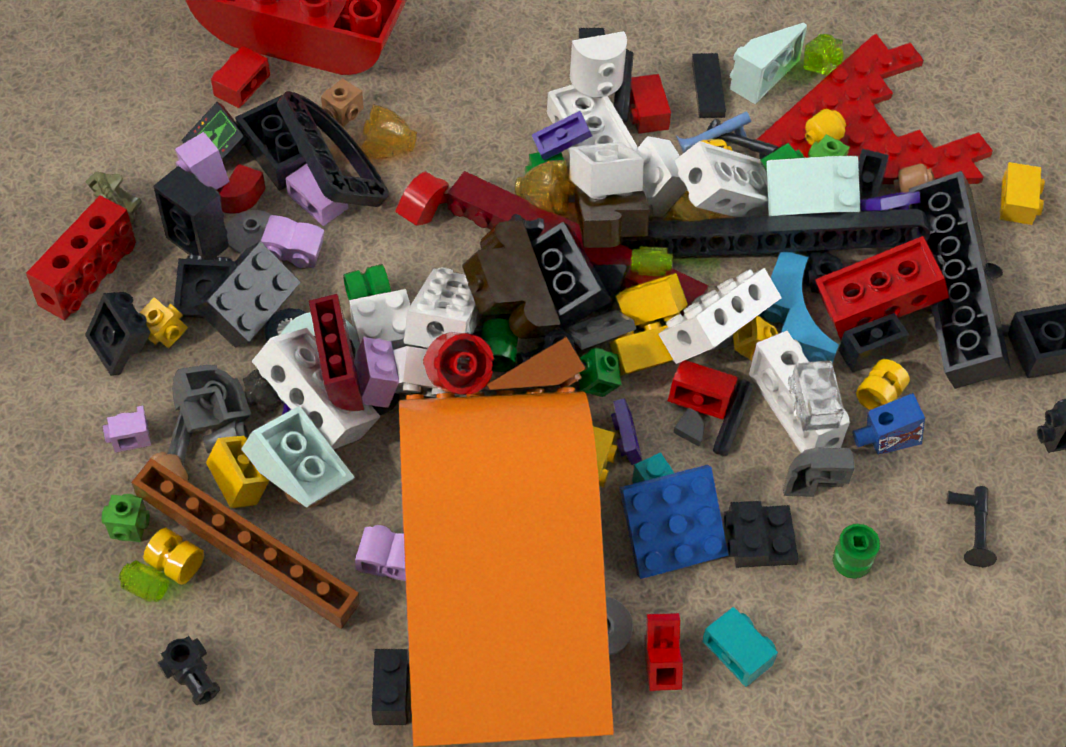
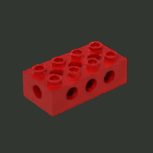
M99 195L26 272L39 307L65 321L71 314L79 310L81 303L89 294L94 293L98 289L100 282L106 275L115 271L118 262L125 255L133 251L136 240L127 209Z
M923 236L815 279L821 299L840 341L844 332L892 313H895L899 318L949 298L945 278Z

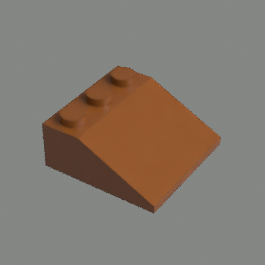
M566 337L489 382L484 388L486 391L555 385H560L561 388L567 387L582 378L579 372L583 371L585 367Z

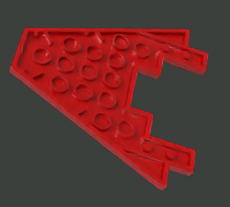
M877 34L872 35L756 139L779 148L789 143L795 151L799 149L805 158H809L808 152L811 145L805 138L807 133L805 128L806 122L823 109L836 110L846 122L845 134L839 141L850 147L847 156H858L859 161L862 149L889 155L888 166L882 184H894V180L898 179L900 169L917 164H924L927 169L931 168L935 180L962 171L969 184H980L984 176L974 163L991 157L993 152L979 132L933 148L920 129L900 137L894 134L874 106L892 97L893 92L883 79L920 67L924 60L911 42L888 50Z

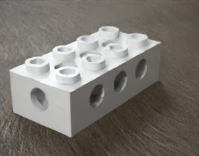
M573 85L548 92L547 114L553 124L581 111L591 131L592 137L572 147L622 142L634 152L638 148L608 96H588L579 92Z
M699 141L675 160L679 169L678 175L685 183L689 191V200L695 207L733 217L769 216L767 172L761 165V159Z
M449 268L432 270L407 310L405 344L429 348L430 344L437 337L445 333L460 332L473 334L482 315L478 312L464 274L453 273V270Z
M765 268L754 273L752 269H749L736 277L737 281H734L733 278L724 281L717 286L720 291L713 290L700 298L702 300L701 304L696 302L683 310L685 313L683 317L679 314L666 322L668 327L660 332L659 336L676 364L716 347L782 298Z
M308 328L271 337L252 360L261 376L275 389L279 398L291 410L300 406L333 450L361 439L380 418V415L371 405L363 404L365 410L347 411L331 403L324 386L316 338Z
M788 331L758 342L749 375L799 451L802 453L806 449L816 447L841 448L850 423L849 416L845 409L839 407L833 398L830 387L826 384L824 385L818 376L815 365L804 356L800 343L793 339Z

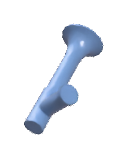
M746 111L692 138L683 139L677 135L676 138L682 152L685 153L701 140L715 139L732 131L737 135L747 137L743 126L752 121Z

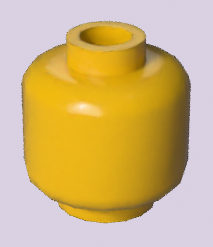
M823 109L806 122L805 128L807 133L805 138L811 146L816 141L819 143L826 134L836 140H840L845 134L846 122L836 110Z

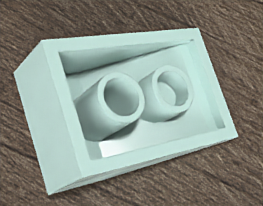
M801 23L751 39L744 47H739L733 57L735 64L730 74V78H732L730 89L756 104L800 60L807 25Z
M825 156L767 161L769 216L860 212L858 156Z
M300 406L252 431L241 448L260 474L306 508L355 478Z

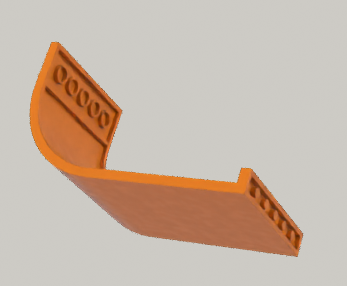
M574 387L557 388V391L554 393H545V389H528L525 394H515L514 390L496 391L497 394L485 396L484 392L478 391L474 394H466V397H454V393L436 394V398L424 399L423 394L406 395V400H399L413 747L614 735L599 478L592 417L584 391L575 392Z

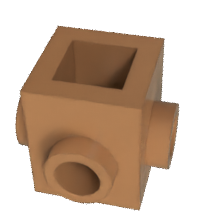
M343 78L332 88L327 89L321 96L322 109L330 114L342 127L349 121L354 120L364 109L362 90Z

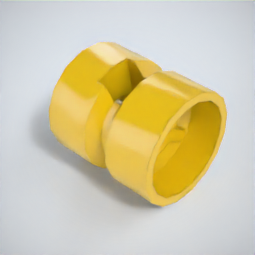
M881 359L858 387L856 397L860 404L869 410L897 400L898 396L903 393L910 382L909 375L900 364L892 360Z
M165 527L156 532L144 551L143 559L145 563L158 571H164L167 577L183 585L199 570L204 559V550L189 541L183 542L182 536Z

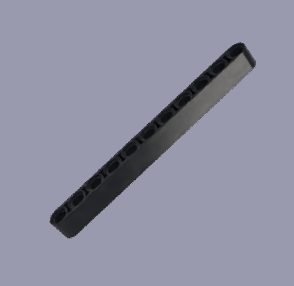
M908 209L649 222L648 236L621 237V245L649 258L897 247L921 236L927 242L931 234L926 214L921 210Z

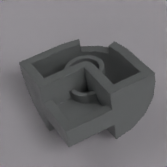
M200 365L181 368L176 371L172 385L175 410H181L188 433L210 429L213 433L233 421L237 423L242 422L251 415L238 378H232L227 372L218 369L217 365Z
M816 447L804 450L789 466L784 483V496L814 497L817 486L843 487L844 484H849L855 469L851 449Z

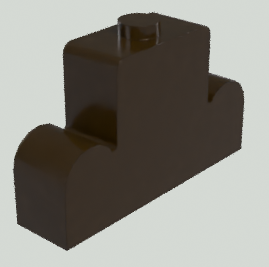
M575 184V212L584 248L615 247L620 245L621 237L649 235V221L653 220V206L648 205L644 191L632 192L629 196L612 194L606 195L604 199H593Z
M504 221L498 223L481 239V249L462 265L478 312L482 316L510 314L509 327L521 339L545 337L561 323L523 221Z

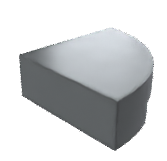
M688 408L674 427L673 433L699 447L704 434L703 421L695 410Z

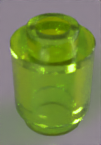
M640 246V249H633L631 271L638 272V275L666 276V271H672L673 254H667V248Z
M138 560L133 561L131 564L127 563L119 574L121 588L147 602H159L164 597L169 586V580L164 578L163 573Z

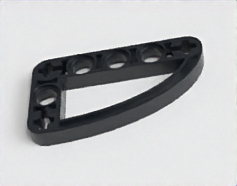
M286 91L277 102V107L323 195L337 203L380 207L389 197L388 189L359 145L330 114L316 103L298 93ZM317 126L341 150L360 178L342 175Z

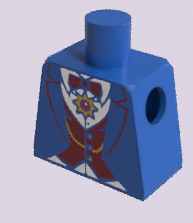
M914 393L870 410L867 413V426L852 431L855 444L859 448L872 443L878 455L921 445L925 417Z

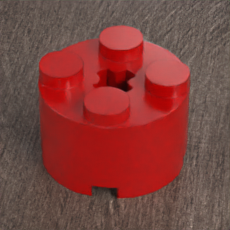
M449 332L437 337L430 344L423 358V365L429 380L434 386L445 392L466 395L474 394L488 384L493 373L492 361H494L489 345L479 336L468 333ZM458 358H461V360L459 361V365L461 366L460 369L457 368Z

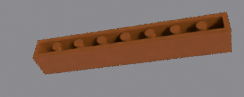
M150 458L131 482L136 496L142 498L148 504L340 629L344 627L359 606V592L152 458Z

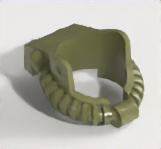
M96 171L85 181L94 191L93 195L95 197L101 195L127 209L131 225L134 224V212L142 203L141 199L119 187L123 182L120 174L111 175Z

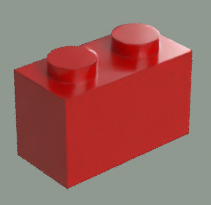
M242 46L235 54L229 57L220 70L213 74L211 83L214 96L240 109L269 78L268 58Z
M660 75L632 77L630 92L631 109L629 110L631 124L636 125L638 134L669 130L671 110Z
M684 360L680 362L674 375L667 402L724 420L738 377Z

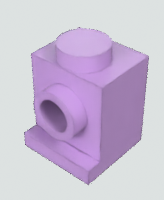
M138 406L137 412L120 413L117 416L108 417V424L103 425L106 443L112 442L115 452L151 446L148 421L143 406Z

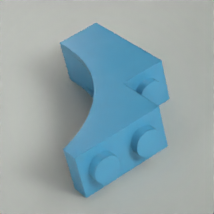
M780 252L771 275V280L782 298L758 316L764 317L773 323H783L781 333L788 331L791 337L800 343L802 353L809 362H812L817 367L825 366L831 368L839 344L831 340L815 324L803 298L802 278L808 257L792 252Z

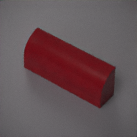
M338 294L309 300L321 371L329 400L333 405L342 410H365L348 327Z

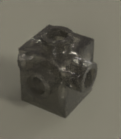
M258 369L243 378L244 394L249 407L254 406L261 417L284 406V401L279 398L270 383L261 376Z

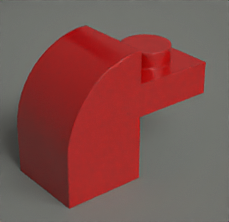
M238 164L230 176L229 182L216 190L221 197L222 212L234 214L252 208L266 189L263 172Z
M427 171L420 173L405 189L395 212L416 226L430 223L438 205L447 203V192L451 189L449 183L434 177Z
M679 613L647 614L644 649L649 691L682 690L683 660L680 652L681 620Z

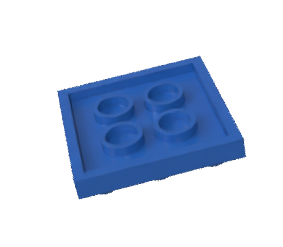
M708 464L619 487L636 572L640 579L728 556L712 467Z

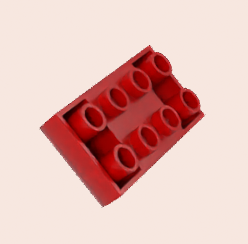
M185 0L194 17L206 30L234 48L240 49L244 46L258 54L339 75H352L364 72L377 62L407 0Z

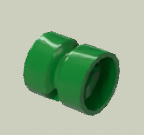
M383 264L367 267L365 273L355 270L343 274L348 300L391 292L388 276Z
M490 319L482 325L481 338L492 350L494 361H492V371L508 372L515 368L517 352L515 347L518 345V337L511 331L508 323L509 320Z
M857 523L844 528L833 552L832 562L835 569L841 575L852 579L862 578L868 574L880 549L878 534L864 524Z

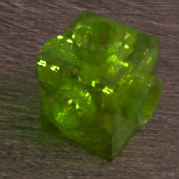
M820 34L805 45L803 69L823 75L830 73L844 59V51L842 50L843 40L833 38L830 34Z

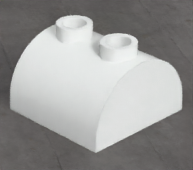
M624 31L572 41L570 80L579 92L592 97H607L620 88L623 82L627 37Z

